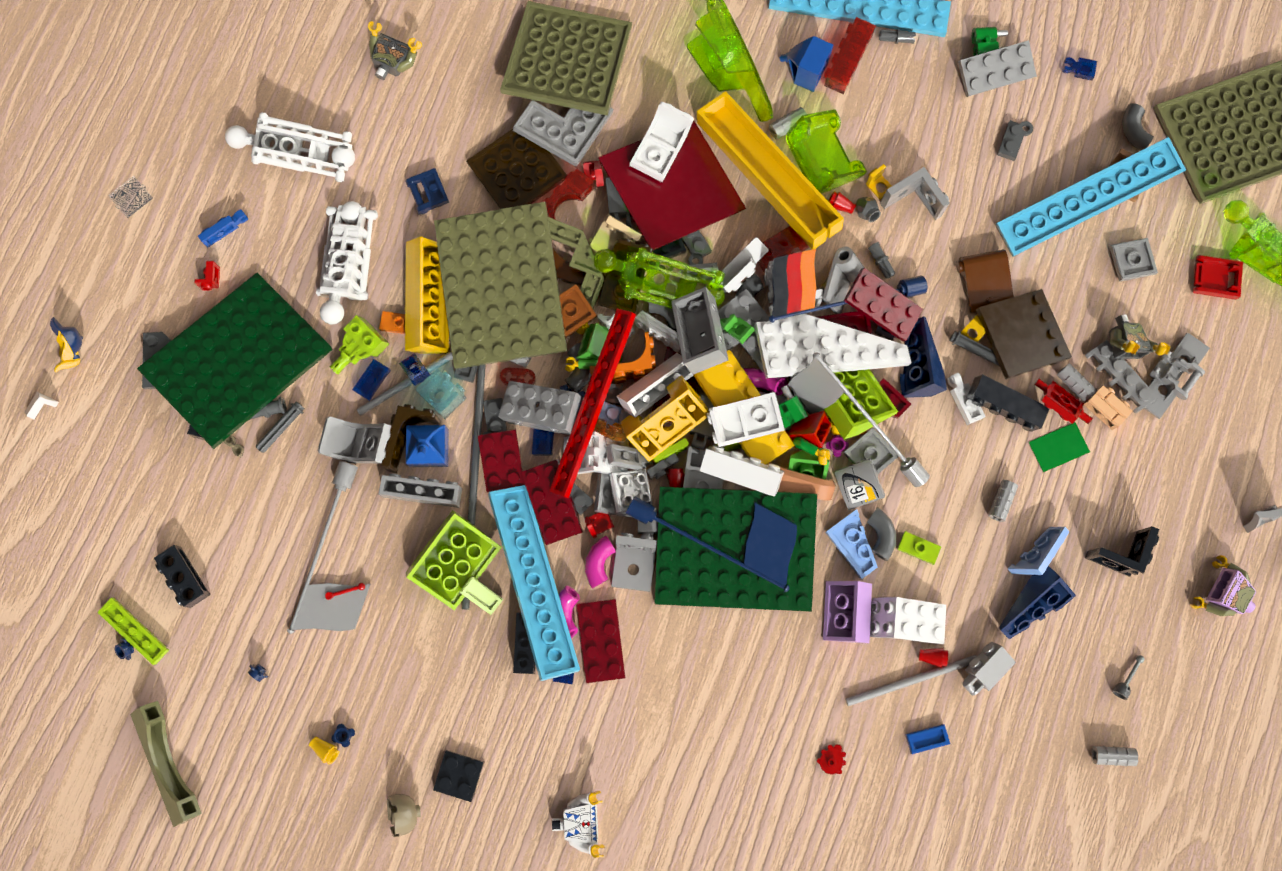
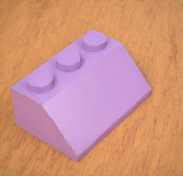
M826 581L823 640L869 643L871 583L860 581Z

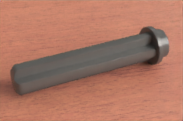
M954 331L949 340L952 342V345L956 344L999 366L993 350L962 335L960 331Z
M297 401L294 404L291 403L292 406L256 444V448L260 452H266L298 415L304 413L303 410L305 408Z

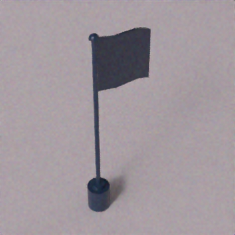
M634 496L626 511L627 515L644 524H647L648 521L652 523L655 520L784 589V592L789 590V586L786 584L788 566L796 542V524L755 503L754 519L746 542L744 563L656 517L657 512L654 511V506Z

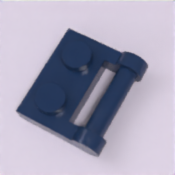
M436 168L410 177L405 181L407 187L412 192L419 215L450 203ZM420 182L429 200L425 204L417 187V184Z

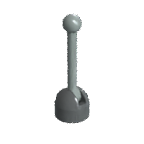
M1142 655L1136 657L1137 662L1125 683H1118L1114 687L1112 693L1123 700L1129 698L1131 689L1128 684L1140 663H1143L1145 660Z

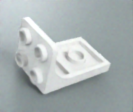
M660 102L654 119L633 156L630 166L663 182L687 138L694 120L693 117L686 112L674 108L669 103Z
M775 392L723 406L709 408L710 412L707 413L708 421L710 424H713L715 431L712 432L714 443H718L719 447L785 431Z
M899 597L872 598L870 637L944 644L946 605Z

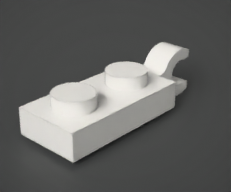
M959 373L947 378L948 384L954 388L950 393L966 425L985 418L986 416L982 408L974 405L972 400L966 398L971 388L970 384H964Z

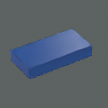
M945 724L905 734L910 754L950 744Z

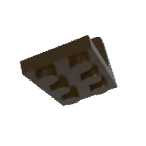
M626 238L617 239L611 251L598 306L613 310L618 308L635 313L646 268L653 254V249L649 245L642 243L639 245L634 244Z
M404 404V407L397 406L396 414H393L391 417L392 428L390 438L387 441L386 454L382 460V466L392 473H397L406 441V426L424 422L441 424V420L438 418V415L434 414L433 410L423 408V411L409 404Z

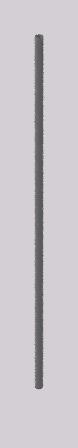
M486 365L478 366L468 507V521L474 526L480 459L478 435H481ZM464 597L462 600L463 610L470 609V600L467 597Z

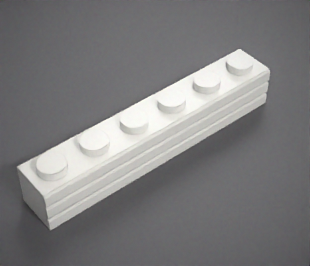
M643 310L635 317V325L638 328L649 332L655 339L662 341L666 346L681 354L678 333Z

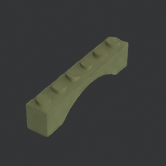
M155 701L137 708L130 715L172 825L176 827L202 814L195 794L185 784L173 761L167 741L165 717L159 702Z

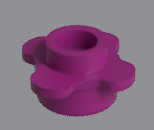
M834 435L833 439L828 441L825 446L833 452L835 457H839L843 450L848 449L849 444L840 435Z

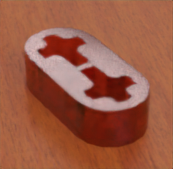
M508 367L500 372V379L506 386H508L509 381L504 376H507L509 372L512 376L516 377L510 378L509 381L531 385L536 383L535 373L530 369ZM529 374L532 379L526 383L520 377H526Z

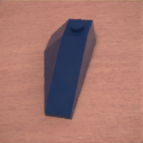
M923 316L918 318L908 339L905 341L911 359V364L904 366L903 374H900L901 393L905 398L932 397L947 390L945 373L927 319Z
M1048 566L1043 575L1031 576L999 626V629L1008 639H1011L1028 629L1033 621L1037 619L1041 621L1046 618L1045 614L1054 610L1057 612L1062 609L1076 595L1064 580Z

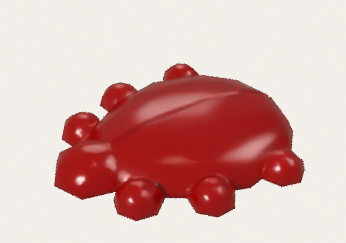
M836 744L834 747L828 745L827 751L824 749L821 751L822 756L817 759V763L820 764L821 769L826 774H842L841 768L846 765V761L843 760V757H846V753L842 752L841 745Z

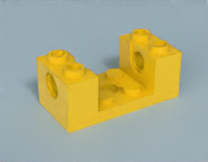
M682 375L666 386L671 398L644 419L640 415L637 417L629 415L620 422L626 438L649 462L708 418L707 413H709V410L703 399ZM666 421L673 422L671 426L663 427Z

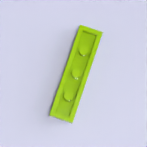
M111 597L97 612L152 665H156L169 651L159 639L115 598Z

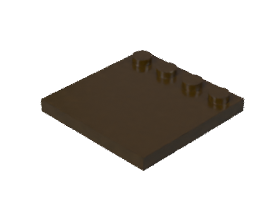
M513 129L466 161L500 209L532 204L568 179L567 174L548 150L516 133Z
M1042 289L982 306L976 310L1005 379L1056 364L1072 357Z

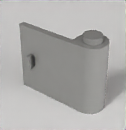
M841 247L835 253L823 294V300L827 304L843 301L847 295L850 282H854L859 271L865 268L851 248ZM844 305L831 307L835 314H840Z

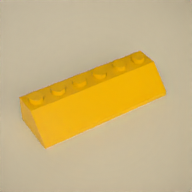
M420 236L406 242L405 350L419 354H447L449 352V327L438 246L436 241Z
M730 350L727 351L728 361L693 375L714 407L761 396ZM786 431L739 442L749 459L750 457L757 458L765 465L795 446Z

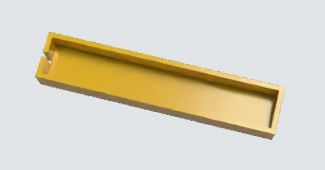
M726 91L697 110V124L812 250L824 243L826 237L831 238L842 230L844 218Z

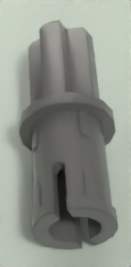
M900 29L896 31L880 30L879 32L880 41L895 42V44H898V42L914 44L915 42L913 37L916 36V32L900 31Z
M879 242L874 243L868 249L876 261L875 264L879 266L885 278L889 279L895 275V271L888 261L889 257L885 255Z

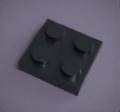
M446 750L433 791L472 802L485 762Z

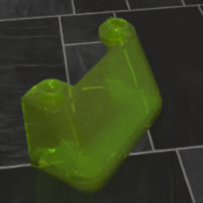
M836 109L802 115L788 130L786 135L787 143L802 174L821 194L857 180L867 173L864 164L860 160H854L850 163L836 135L841 126V119Z

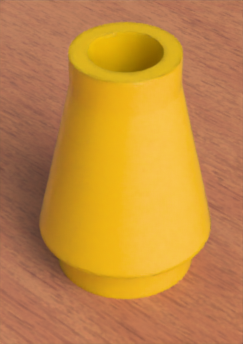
M317 736L309 743V747L313 749L321 761L329 765L337 759L340 753L337 750V746Z

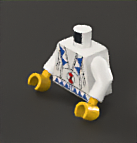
M601 791L578 795L564 809V818H552V831H564V838L572 847L581 852L591 854L595 858L603 857L604 855H600L598 849L605 848L603 844H598L597 804L602 803L603 800L598 801L596 795L600 794Z

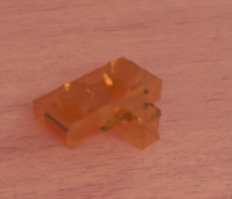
M598 418L594 431L613 441L625 442L626 436L623 433L624 430L621 424L615 422L613 425L607 424L606 420Z

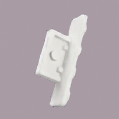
M757 237L705 286L715 297L716 302L726 292L729 293L732 290L735 292L742 285L741 281L745 277H751L756 271L754 269L756 263L769 251Z

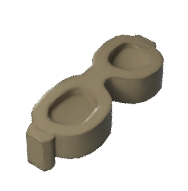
M230 435L223 441L232 448L236 456L240 458L243 456L244 447L236 444L234 436Z

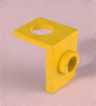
M884 164L878 169H873L868 174L869 178L866 183L879 200L883 198L885 192H878L876 185L883 183L886 186V190L892 187L883 176L886 168Z
M978 314L961 331L962 335L976 342L985 334ZM968 329H975L978 334L977 337L971 338L968 335Z

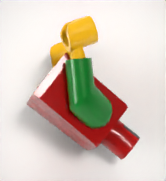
M825 411L810 414L802 420L793 423L790 430H785L794 443L795 449L804 450L813 456L817 455L818 462L821 465H826L827 459L830 460V452L828 450H818L823 447L830 429L832 434L840 435Z

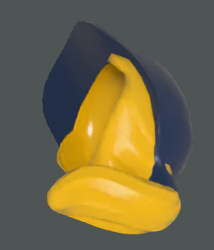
M52 317L50 326L57 335L56 341L60 346L59 356L61 361L54 368V371L58 372L61 369L75 367L80 363L78 352L82 347L83 336L80 335L75 327H63L55 317Z

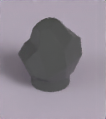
M862 197L856 201L858 217L869 222H874L880 217L881 212L874 198Z

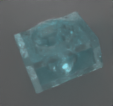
M437 368L415 390L433 409L446 419L466 399L464 395L465 390L458 383L454 385L450 381L452 377L445 370L441 372ZM438 392H444V396L441 399H436L435 396Z

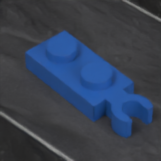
M240 209L232 217L228 215L219 219L215 225L204 229L198 237L208 248L239 228L238 225L246 222L248 217Z

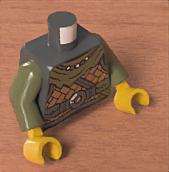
M369 22L368 28L372 32L369 41L370 58L374 66L378 68L375 76L385 80L388 73L399 76L401 72L413 67L417 56L416 50L422 47V43L417 41L415 46V38H410L408 44L382 33L378 35L382 25L377 23L375 30L373 28L374 22Z
M1126 314L1115 318L1118 326L1109 331L1114 358L1140 359L1153 351L1157 355L1169 352L1171 348L1169 344L1160 342L1158 345L1156 342L1149 340L1142 325L1129 323Z

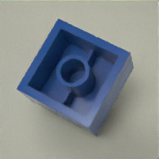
M812 36L794 46L786 54L780 55L779 59L781 62L789 63L794 84L814 92L829 63L834 45Z
M446 425L406 426V464L410 468L448 467L449 429Z

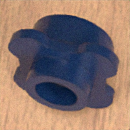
M121 638L120 643L114 647L115 653L120 659L130 660L131 654L134 653L133 646L125 638Z
M260 664L249 665L251 669L248 671V674L259 682L263 678H268L267 670Z
M339 724L331 739L334 743L337 742L342 744L343 747H348L351 738L355 735V730L345 727L344 724Z

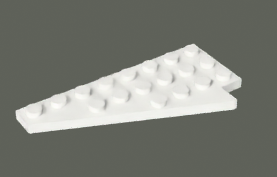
M773 304L769 306L770 316L772 315ZM807 314L775 320L774 323L770 321L756 322L754 325L765 378L795 376L809 366L813 361V354L816 352L820 353V358L832 372L900 367L911 364L907 345Z

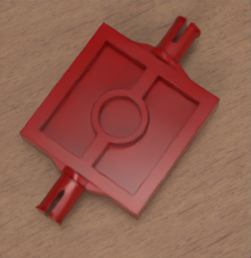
M1039 378L1034 385L1044 393L1041 401L1047 408L1059 413L1063 420L1069 421L1072 424L1078 418L1087 424L1092 421L1093 418L1083 410L1084 403L1055 381L1047 385Z

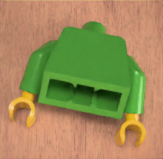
M587 323L576 330L577 333L584 334L577 355L579 361H576L574 357H568L566 363L573 365H566V371H574L575 367L590 369V366H596L609 332L607 327L600 326L598 323L590 325Z

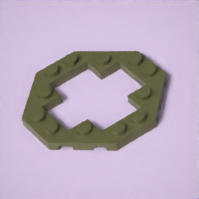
M548 217L551 239L575 248L569 267L586 273L580 290L593 309L604 283V277L583 230Z

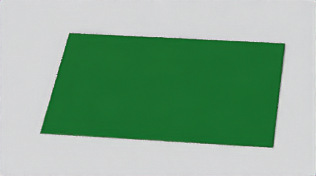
M1076 422L1029 442L1043 472L1090 453Z

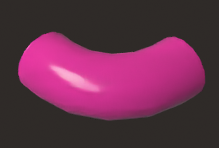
M743 368L756 388L781 395L783 394L781 388L786 385L788 386V381L784 377L765 378V373L761 369Z
M606 535L590 548L585 559V574L592 589L609 579L604 570V563L616 551Z
M565 586L559 593V598L570 636L573 638L577 634L578 628L572 620V610L580 600V596L572 587Z

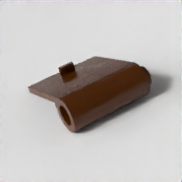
M1002 249L960 257L958 262H956L957 272L965 276L970 313L976 312L979 307L1014 297L1006 250Z

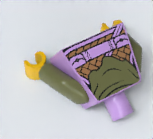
M1217 556L1216 558L1222 564L1213 561V567L1217 569L1224 568L1206 598L1208 603H1205L1201 597H1194L1193 599H1197L1200 605L1190 604L1193 609L1205 608L1207 612L1218 616H1234L1236 613L1243 615L1245 612L1251 613L1256 607L1255 603L1252 602L1256 590L1251 585L1248 573L1233 563H1227L1225 556Z

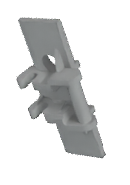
M1186 333L1173 353L1169 351L1167 354H1164L1152 370L1150 376L1153 380L1148 387L1158 398L1144 409L1160 419L1176 396L1186 400L1189 391L1196 381L1205 374V371L1198 365L1210 348L1191 334ZM1180 356L1187 358L1188 363L1184 359L1180 358ZM1183 372L1192 373L1182 389L1178 387V379ZM1160 385L1167 388L1166 395L1159 393L1158 387Z

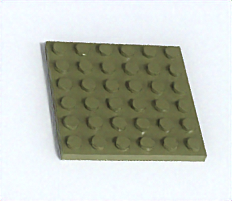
M528 1L500 88L501 93L608 116L631 33L632 22Z

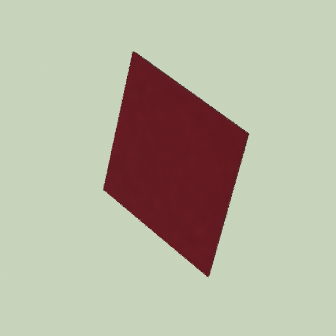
M694 120L687 138L663 182L630 166V162L642 140L598 157L645 241L653 250L746 209Z

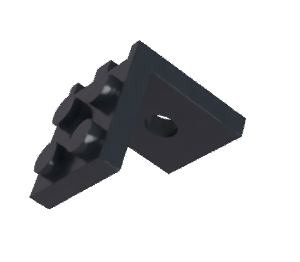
M1151 526L1138 530L1127 558L1099 547L1087 551L1085 559L1129 577L1131 574L1138 575L1139 572L1143 574L1153 558L1151 552L1159 541L1158 532L1160 529Z

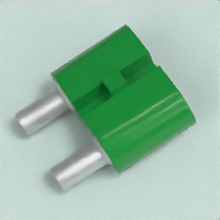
M996 27L973 28L971 37L972 44H974V56L1004 48L999 47V42L996 39L1008 36V30H997Z
M787 385L781 388L787 400L779 404L784 429L808 416L798 396H793Z

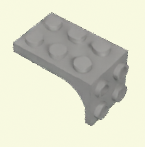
M327 417L318 446V453L348 463L381 464L386 454L385 448L390 438L391 425L385 423L357 424L334 417Z

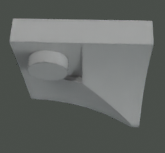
M1273 505L1264 511L1255 512L1253 519L1243 526L1246 532L1249 533L1259 526L1281 517L1282 506L1276 507V505Z

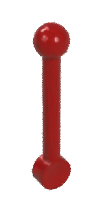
M359 583L358 586L347 588L334 593L327 592L325 594V598L327 600H331L334 596L341 595L358 589L364 590L365 584Z

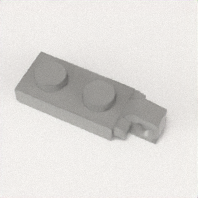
M609 444L605 447L609 465L642 470L652 464V460L649 462L640 454L638 449Z

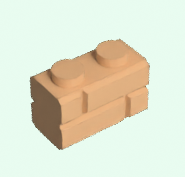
M1104 385L1098 388L1096 393L1084 403V406L1111 430L1118 428L1133 412L1126 401L1118 399L1115 396L1114 390Z

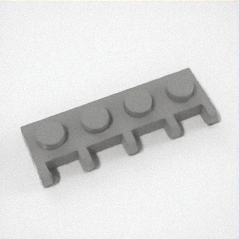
M1107 340L1085 355L1087 359L1093 356L1100 364L1096 368L1098 372L1105 369L1113 380L1109 382L1111 386L1117 383L1126 393L1122 397L1124 401L1130 398L1137 406L1133 411L1135 414L1158 398L1124 359L1114 358L1112 346Z

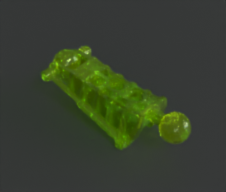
M1242 200L1229 202L1223 210L1224 218L1231 224L1240 223L1247 229L1229 253L1230 258L1239 259L1271 282L1282 286V233L1275 228L1276 225L1274 223H1271L1265 217L1266 214L1264 212L1259 213L1253 219L1249 216V207Z
M643 247L639 248L638 253L628 252L625 261L617 259L614 252L609 249L599 250L593 257L594 267L599 272L608 273L612 270L621 272L619 283L625 291L624 297L629 300L636 298L673 309L671 300L664 299V297L676 300L694 292L697 282L707 284L706 288L715 297L717 307L725 299L724 285L721 284L725 273L721 270L713 273L699 269L681 261L647 252L646 248ZM644 268L647 274L644 277H638L636 270ZM688 270H689V271H693V272H696L697 274H696V275H693V274L687 273V271H688ZM656 274H662L665 277L662 283L655 282L654 276ZM701 274L713 277L715 281L708 280L700 276ZM670 275L680 277L679 282L669 279ZM668 283L677 286L675 293L666 290ZM636 289L646 291V293L636 291ZM653 293V294L659 295L660 297L653 296V295H650V294Z

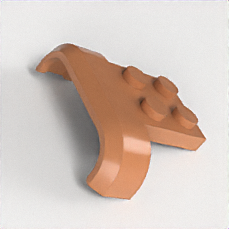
M780 467V470H783L784 473L778 492L817 493V499L832 500L836 487L833 479H821Z

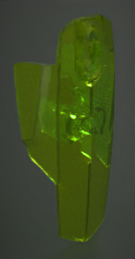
M706 0L708 13L695 23L701 34L687 44L688 51L717 91L745 90L759 121L765 122L773 119L772 106L765 87L723 0Z

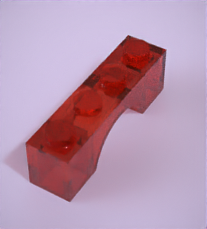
M578 168L574 172L571 171L566 176L563 184L556 186L553 194L543 200V202H546L548 217L555 219L557 208L565 201L578 200L583 202L594 190V181Z

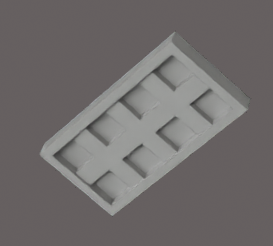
M1029 40L958 61L966 97L1037 77Z

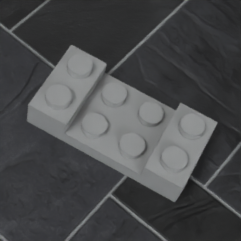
M694 447L688 448L683 487L722 489L723 479L700 471L706 451L698 450Z

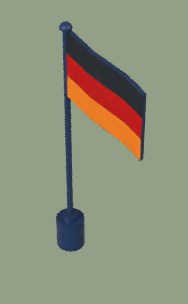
M816 249L774 258L772 264L774 300L772 315L769 317L771 323L779 319L848 304L845 301L815 307L816 280L814 258ZM920 275L900 280L896 290L909 298L925 294L928 285L925 277Z

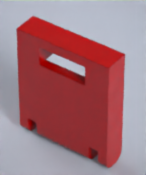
M1203 255L1196 256L1195 261L1201 263L1195 264L1193 285L1196 287L1193 288V293L1234 300L1241 297L1242 261ZM1229 272L1235 273L1234 286L1231 285L1228 288Z

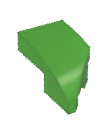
M735 314L730 315L729 318L720 319L721 328L741 344L755 331L753 326L740 317L737 318Z

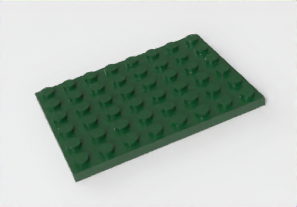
M255 273L137 369L194 430L215 449L333 349L258 273Z
M660 486L658 518L744 563L746 542L754 519L755 503L796 524L797 535L788 566L786 585L789 586V590L784 592V589L658 522L655 604L812 612L817 493L777 492L774 497L753 490Z

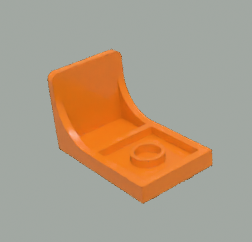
M645 332V351L642 356L633 362L619 363L612 381H615V383H624L628 379L638 381L655 369V355H651V353H654L653 336L649 337V332ZM590 366L591 377L596 366Z

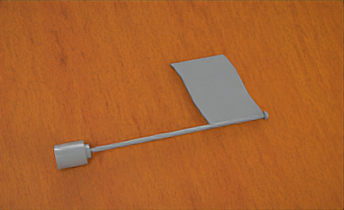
M814 353L813 361L809 366L797 373L789 382L788 386L812 414L830 406L845 392L901 458L900 470L912 485L920 487L925 484L930 475L915 457L905 458L820 358V353Z
M339 461L332 481L338 491L290 628L287 629V632L290 634L294 633V630L314 628L346 631L356 628L370 584L365 585L364 590L358 589L327 600L325 598L327 592L334 593L354 586L332 583L309 585L341 491L346 492L347 488L351 489L358 469L357 466Z

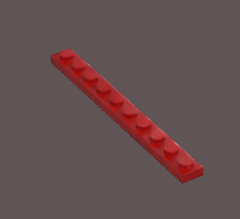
M618 308L616 310L551 485L550 492L566 498L570 496L634 323L636 314Z

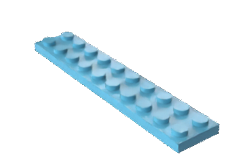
M770 0L769 9L945 37L951 1Z
M1167 137L996 223V226L1012 257L1186 171L1170 138Z
M523 485L491 491L488 494L540 681L579 672V663L527 488Z

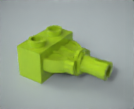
M356 315L344 328L346 334L343 338V345L339 348V351H341L340 356L329 367L339 375L350 362L356 364L359 360L370 356L378 357L390 343L365 318Z

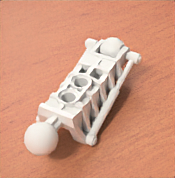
M263 112L259 113L255 135L248 134L246 129L239 125L229 127L225 133V140L232 148L240 149L246 145H252L251 162L257 165L258 163H265L302 172L309 171L335 177L337 182H344V171H348V168L355 161L352 145L349 144L352 138L351 132L345 131L343 134L316 129L309 125L269 117ZM314 133L322 134V136L316 137ZM329 136L340 138L343 142L332 141L329 139ZM275 140V145L270 148V142ZM303 141L311 142L310 149L302 148ZM293 143V148L288 151L287 146ZM330 146L336 147L332 152L333 163L327 162ZM301 152L309 153L308 157L301 156ZM325 168H331V169H337V171H336V173H335V172H331V171H326V170H324V169H325Z
M354 201L339 205L338 208L331 206L326 208V214L330 216L327 242L324 247L320 287L316 289L317 296L329 298L320 308V317L325 323L330 325L339 323L344 317V308L340 304L341 297L360 301L368 299L366 287L371 253L370 241L373 220H376L378 217V212L376 210L366 211V207H362ZM366 218L368 219L367 231L364 229ZM346 246H353V251L346 250Z

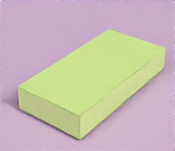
M473 576L468 579L459 591L490 615L503 601L502 597Z

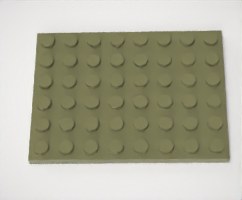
M1282 60L1159 103L1154 107L1167 137L1170 138L1186 169L1184 173L1199 204L1282 175Z
M546 202L434 220L454 369L568 351Z

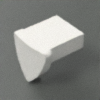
M36 392L25 410V414L27 417L35 419L44 403L56 407L59 402Z

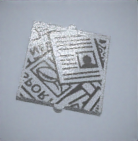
M132 176L108 195L116 204L115 207L120 209L127 218L153 199L146 190V186L141 184L135 176Z

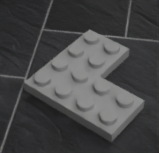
M532 100L514 125L513 131L577 167L613 114L614 109L610 107L607 116L570 108L563 118Z
M747 289L718 310L720 319L729 318L730 315L735 314L737 318L740 317L753 326L754 329L756 322L769 321V316ZM722 329L726 351L731 350L740 342ZM754 331L741 345L762 372H764L756 332Z

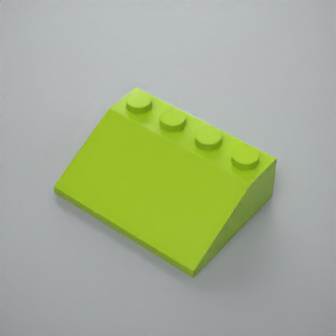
M869 369L833 372L876 424L897 414V409ZM845 392L836 402L824 409L844 440L859 435L873 427Z
M452 510L405 572L406 577L455 611L465 597L459 592L471 576L478 580L502 547L464 517Z

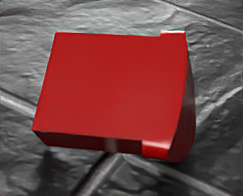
M598 512L592 516L584 517L586 526L593 538H597V535L614 528L609 514Z

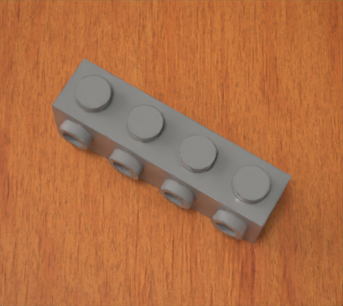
M398 474L382 475L379 495L383 498L460 507L462 488L456 482L446 481L445 484L439 483V480L435 479L422 481L414 476H408L407 479L400 478L401 475Z

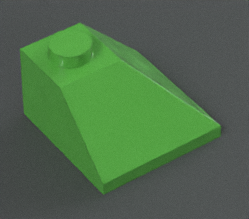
M802 450L790 456L788 469L826 479L829 460L827 459L826 465H821L818 462L817 455L813 456Z

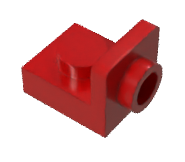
M599 160L583 162L585 180H596L597 187L604 186L601 162Z
M206 261V267L203 270L205 279H194V284L201 290L211 291L212 288H219L220 266L214 261Z

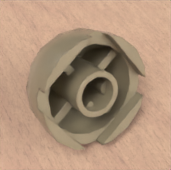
M389 795V799H387L388 820L394 825L390 827L392 836L406 835L415 828L417 818L421 817L420 806L415 805L414 800L408 795Z

